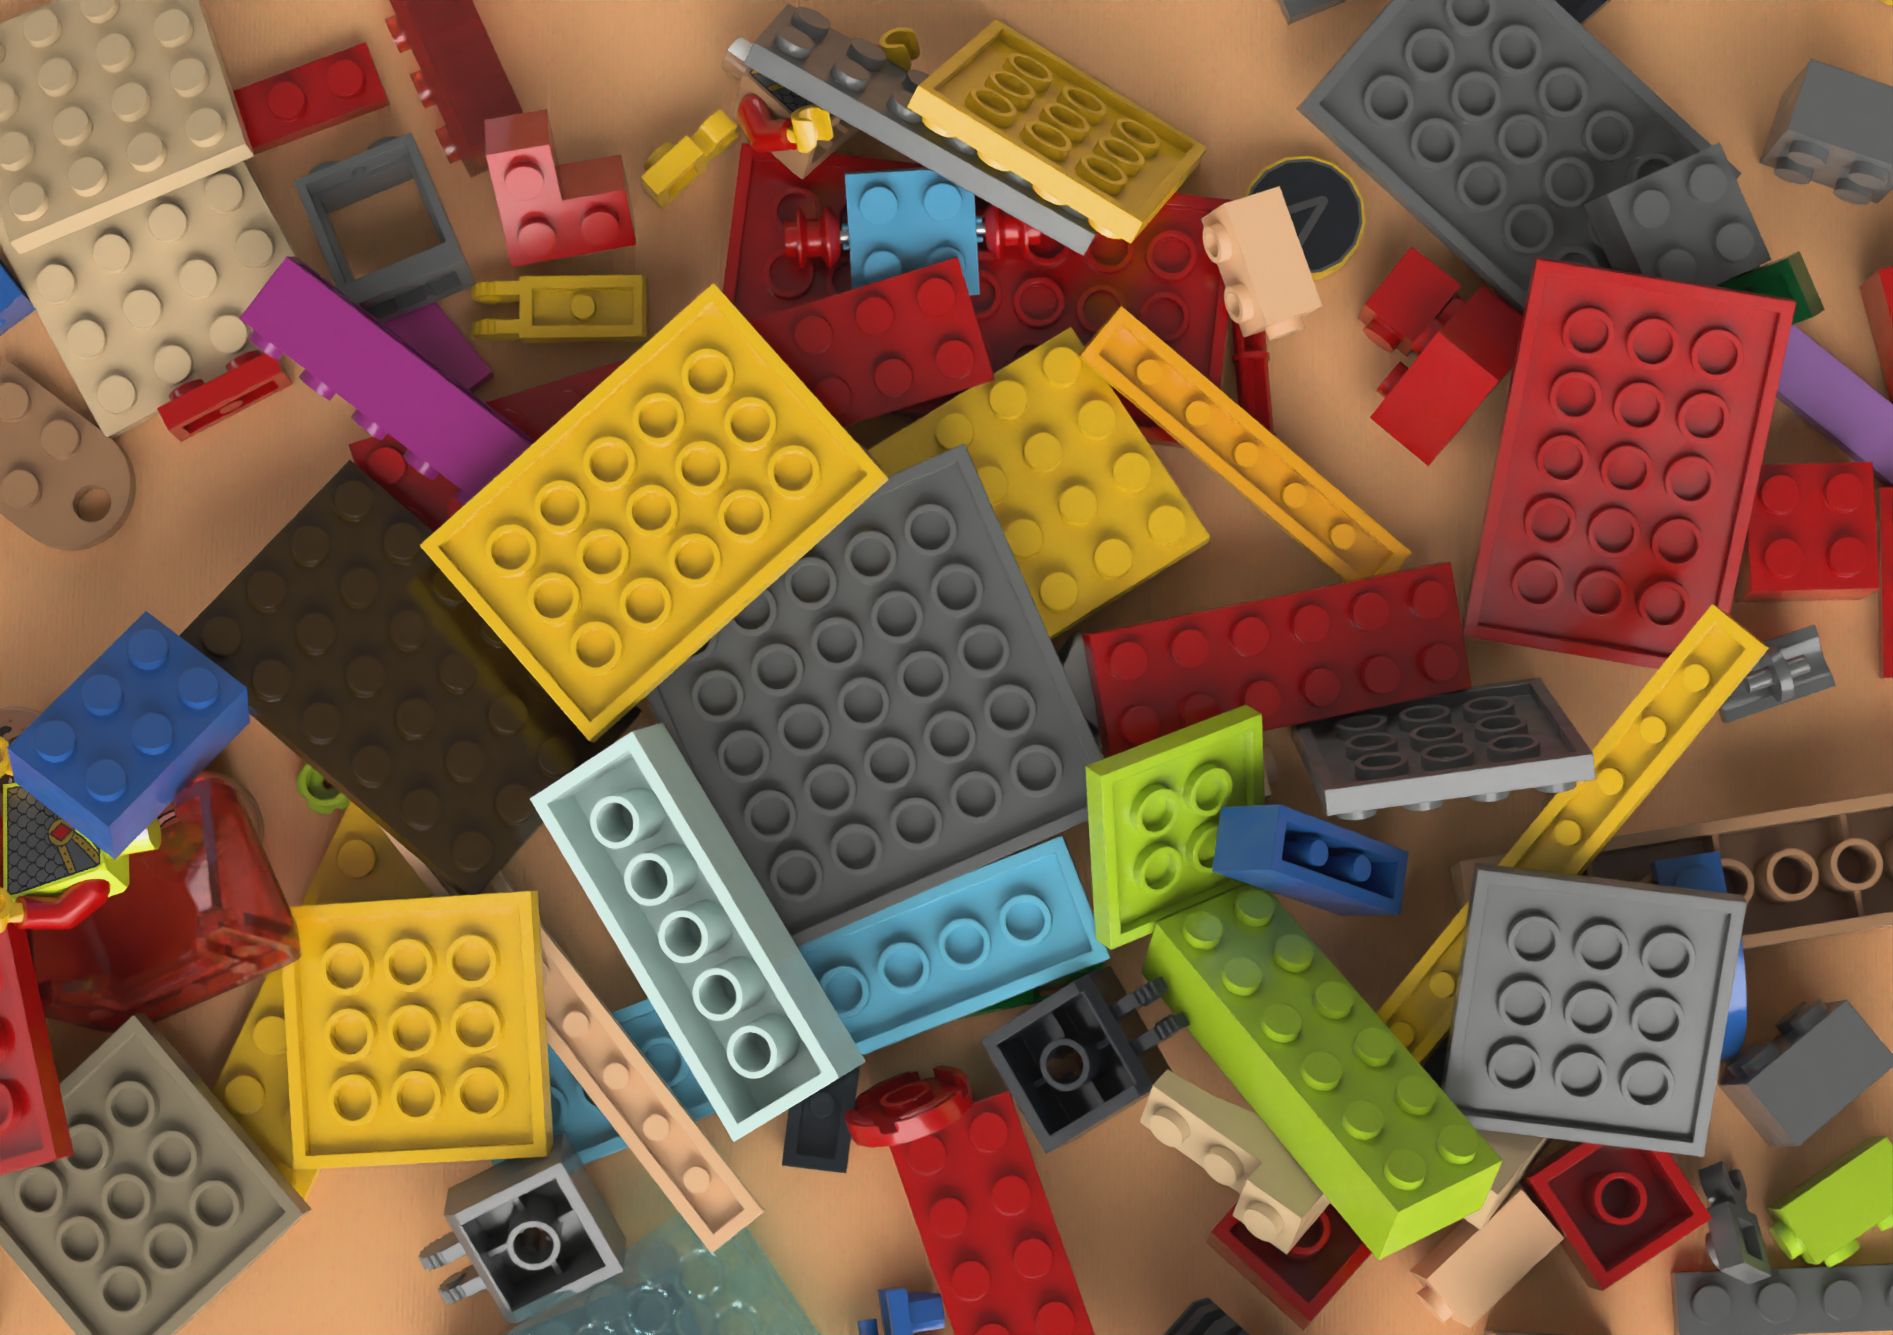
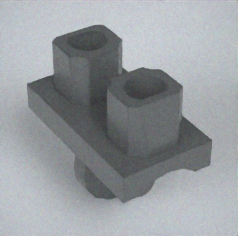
M1809 625L1763 641L1769 649L1718 709L1723 723H1729L1836 686L1833 675L1824 659L1815 625Z

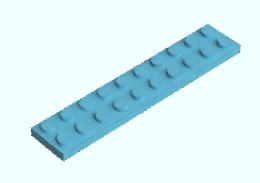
M1063 836L968 872L798 947L862 1056L1111 959L1107 947L1096 940L1094 913ZM649 999L612 1013L695 1121L716 1114V1111ZM547 1042L553 1136L565 1132L583 1165L629 1148ZM494 1159L491 1161L493 1166L507 1159Z

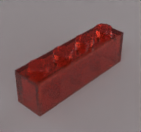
M389 0L395 14L384 20L399 53L401 54L412 49L420 70L409 75L424 108L426 109L436 104L445 125L435 129V133L449 163L452 164L462 160L470 178L489 170L486 158L484 120L521 114L523 110L473 1Z

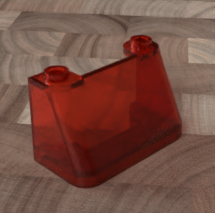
M214 777L200 778L189 782L185 787L186 789L178 793L173 800L174 813L181 821L161 830L160 847L155 850L129 854L130 884L124 892L108 897L105 904L74 928L26 929L45 1018L97 1031L115 1033L135 1014L144 1012L153 1023H156L299 960L302 955L299 928L237 789L226 785L224 780Z

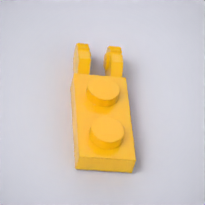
M643 274L519 276V281H480L471 287V299L483 304L519 301V319H482L472 322L471 338L478 341L504 342L520 339L522 343L648 342V279Z

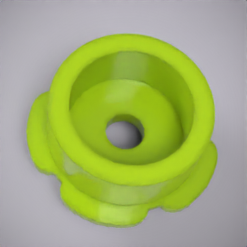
M306 764L299 771L296 780L297 791L300 796L307 799L306 804L311 810L319 814H331L337 808L341 810L347 809L350 800L334 786L331 789H326L323 786L325 778L310 765Z

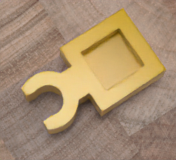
M719 108L703 122L691 137L686 135L675 146L671 142L661 145L650 155L644 164L646 172L640 178L645 193L661 210L665 209L708 169L707 164L714 157L727 150L739 138V134L735 131L737 125Z

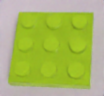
M1243 705L1085 766L1095 937L1097 941L1110 950L1153 933L1156 923L1247 884L1213 872L1212 868L1221 807L1265 805L1262 713L1247 705Z

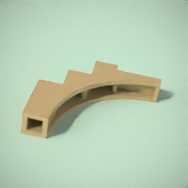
M1168 1069L1153 1084L1140 1123L1150 1129L1154 1136L1163 1144L1175 1147L1205 1168L1206 1172L1215 1181L1228 1185L1241 1195L1232 1216L1245 1224L1246 1228L1255 1237L1270 1242L1285 1254H1288L1331 1202L1257 1113L1212 1096ZM1476 1129L1501 1157L1503 1162L1482 1209L1464 1217V1219L1481 1230L1551 1143L1553 1138Z

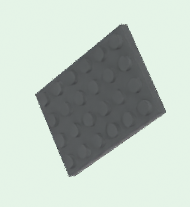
M1391 0L1296 108L1522 316L1535 256L1612 269L1583 204L1712 146L1555 0ZM1729 162V165H1730V167H1731V169H1732V171H1733V174H1734V176H1735V178H1736V180H1737V178H1738L1742 173H1741L1740 171H1738V170Z

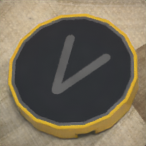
M1310 155L1285 157L1265 167L1248 186L1245 197L1280 186L1313 281L1321 280L1340 270L1356 252L1366 224L1364 200L1353 179L1333 162Z

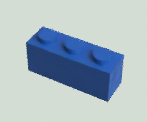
M1280 804L1221 807L1212 871L1340 916L1400 915L1409 852Z

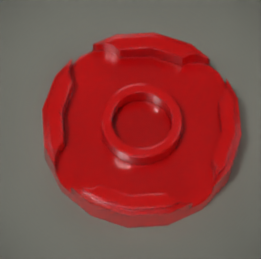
M941 1065L933 1068L936 1077L920 1080L918 1071L912 1073L908 1071L875 1084L856 1097L854 1110H847L844 1119L851 1138L860 1146L870 1148L886 1147L917 1140L943 1129L961 1118L973 1105L975 1095L968 1075L958 1067Z

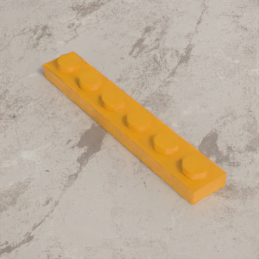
M1122 306L1116 308L1077 356L1342 581L1397 571L1412 553Z

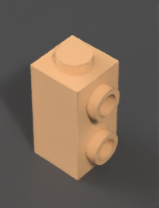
M1280 186L1224 203L1201 218L1204 226L1203 244L1206 253L1218 265L1226 287L1224 291L1226 309L1232 320L1239 323L1243 337L1266 330L1268 339L1271 341L1304 329L1305 325L1302 317L1321 308L1322 303Z
M1515 1187L1481 1230L1464 1219L1410 1270L1423 1286L1416 1295L1426 1308L1442 1323L1451 1317L1453 1320L1470 1328L1554 1249L1564 1237L1523 1190Z

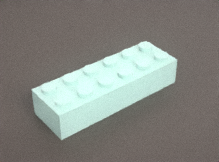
M663 722L630 732L530 798L733 1142L866 1062Z

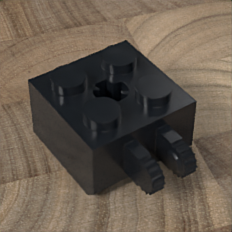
M1112 967L1102 968L1073 981L980 1040L1046 1154L1075 1141L1149 1096L1153 1084L1167 1069L1172 1071L1157 1045L1189 1026L1190 1023L1183 1012L1170 1014L1158 1021L1155 1027L1148 1031L1137 1012V1009L1140 1007H1146L1160 999L1163 993L1169 989L1162 976L1127 995ZM1079 1053L1081 1055L1083 1067L1078 1066L1074 1054Z

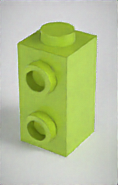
M1870 1136L1766 1207V1210L1775 1222L1769 1227V1231L1777 1245L1789 1259L1793 1260L1798 1256L1802 1263L1818 1265L1824 1261L1827 1267H1832L1853 1255L1861 1247L1856 1238L1875 1225L1881 1231L1893 1227V1145L1887 1136Z

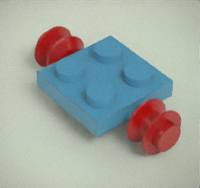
M927 167L845 172L848 223L842 224V230H840L839 217L829 205H825L820 219H806L801 208L796 207V220L784 221L787 259L799 258L800 271H804L810 257H822L827 267L832 269L841 256V243H843V249L850 250L852 289L958 257L969 295H980L977 242H983V235H986L988 250L997 260L1001 258L1006 246H1019L1025 258H1029L1028 245L1041 244L1040 231L991 203H988L985 208V222H982V216H976L974 194Z

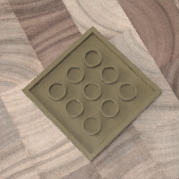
M142 1012L133 1015L59 1084L74 1156L0 1176V1245L76 1335H176L312 1209L148 1016Z

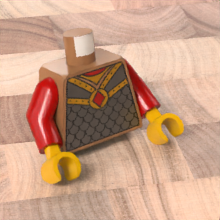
M898 27L889 30L880 37V46L877 45L886 54V59L907 71L912 66L911 60L917 59L921 55L915 31L909 27ZM740 37L729 47L721 64V68L740 81L732 112L735 121L742 127L753 150L760 153L771 152L795 175L804 179L859 129L743 64L753 44Z

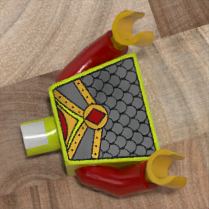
M0 737V779L5 774L13 776L7 751L9 743L2 737ZM13 776L14 783L3 784V888L0 887V933L5 930L8 922H15L18 929H71L76 927L105 904L108 897L124 892L129 886V854L155 850L160 847L161 828L158 818L116 859H113L14 781Z

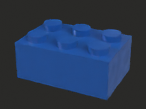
M145 611L7 747L14 781L109 856L116 859L250 723L247 687Z

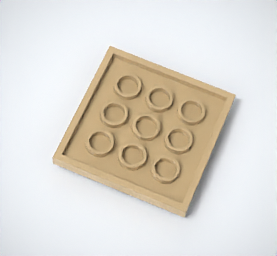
M55 0L0 23V212L9 242L19 254L254 157L203 0Z
M245 160L22 254H19L10 244L0 212V246L105 438L110 437L111 439L159 414L157 408L170 402L169 394L179 386L197 379H202L204 383L213 380L227 372L225 366L231 360L246 352L259 350L261 354L265 353L247 338L252 328L239 318L286 256L297 257Z

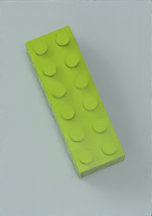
M1246 884L1156 923L1141 971L1142 975L1148 982L1160 976L1163 977L1169 989L1163 993L1161 998L1175 1014L1184 1013L1190 1023L1186 1027L1378 1260L1482 1209L1503 1160L1270 891Z

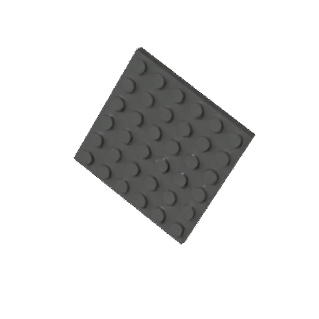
M965 444L887 477L889 480L646 696L658 724L663 722L797 947L1088 820L1085 766L1103 760V756Z

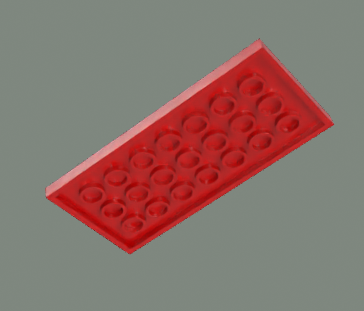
M742 143L722 293L747 321H751L852 290L850 250H844L843 243H841V256L832 269L827 267L822 257H810L804 271H800L799 258L787 259L784 221L796 220V207L801 208L806 219H820L825 205H829L839 217L840 230H842V224L848 223L845 172L919 168L925 166L920 163L832 153L804 179H801L771 152L760 153L753 150L750 144ZM1174 193L1131 244L1122 238L1112 239L1097 231L1084 256L1040 232L1041 244L1028 245L1029 258H1025L1019 246H1006L1001 258L997 260L988 250L986 235H983V242H977L980 295H970L993 374L1072 327L1085 347L1116 308L1122 306L1220 389L1229 314L1224 301L1226 287L1217 263H1214L1207 255L1203 244L1204 226L1201 218L1224 203L1234 200ZM974 194L976 216H982V222H985V208L989 202ZM1111 386L1149 444L1185 448ZM968 389L886 414L922 418Z

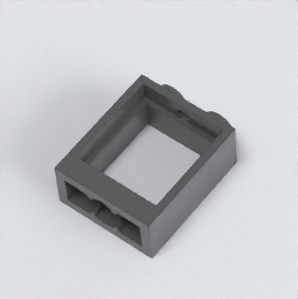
M411 132L400 137L390 136L379 139L372 143L367 151L342 161L321 163L314 167L308 175L294 180L336 287L382 323L391 321L476 284L427 164ZM414 178L441 244L355 280L329 213Z

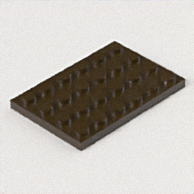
M349 460L179 636L247 687L248 707L251 716L460 895L481 894L543 825L544 822L530 798L617 742L638 719L642 710L637 706L633 707L597 741H589L420 547V544L431 536L434 531Z

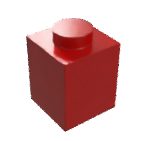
M1411 246L1364 304L1358 319L1366 325L1363 328L1366 336L1377 346L1390 353L1398 349L1405 356H1408L1412 351L1411 345L1434 318L1437 319L1452 301L1461 284Z

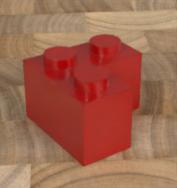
M547 109L484 120L486 158L511 267L636 245L633 209L621 154L559 165Z
M1484 284L1467 302L1457 294L1437 319L1434 318L1411 345L1410 348L1419 355L1413 364L1408 368L1400 361L1377 388L1376 391L1385 399L1370 416V419L1429 466L1513 368L1523 316Z

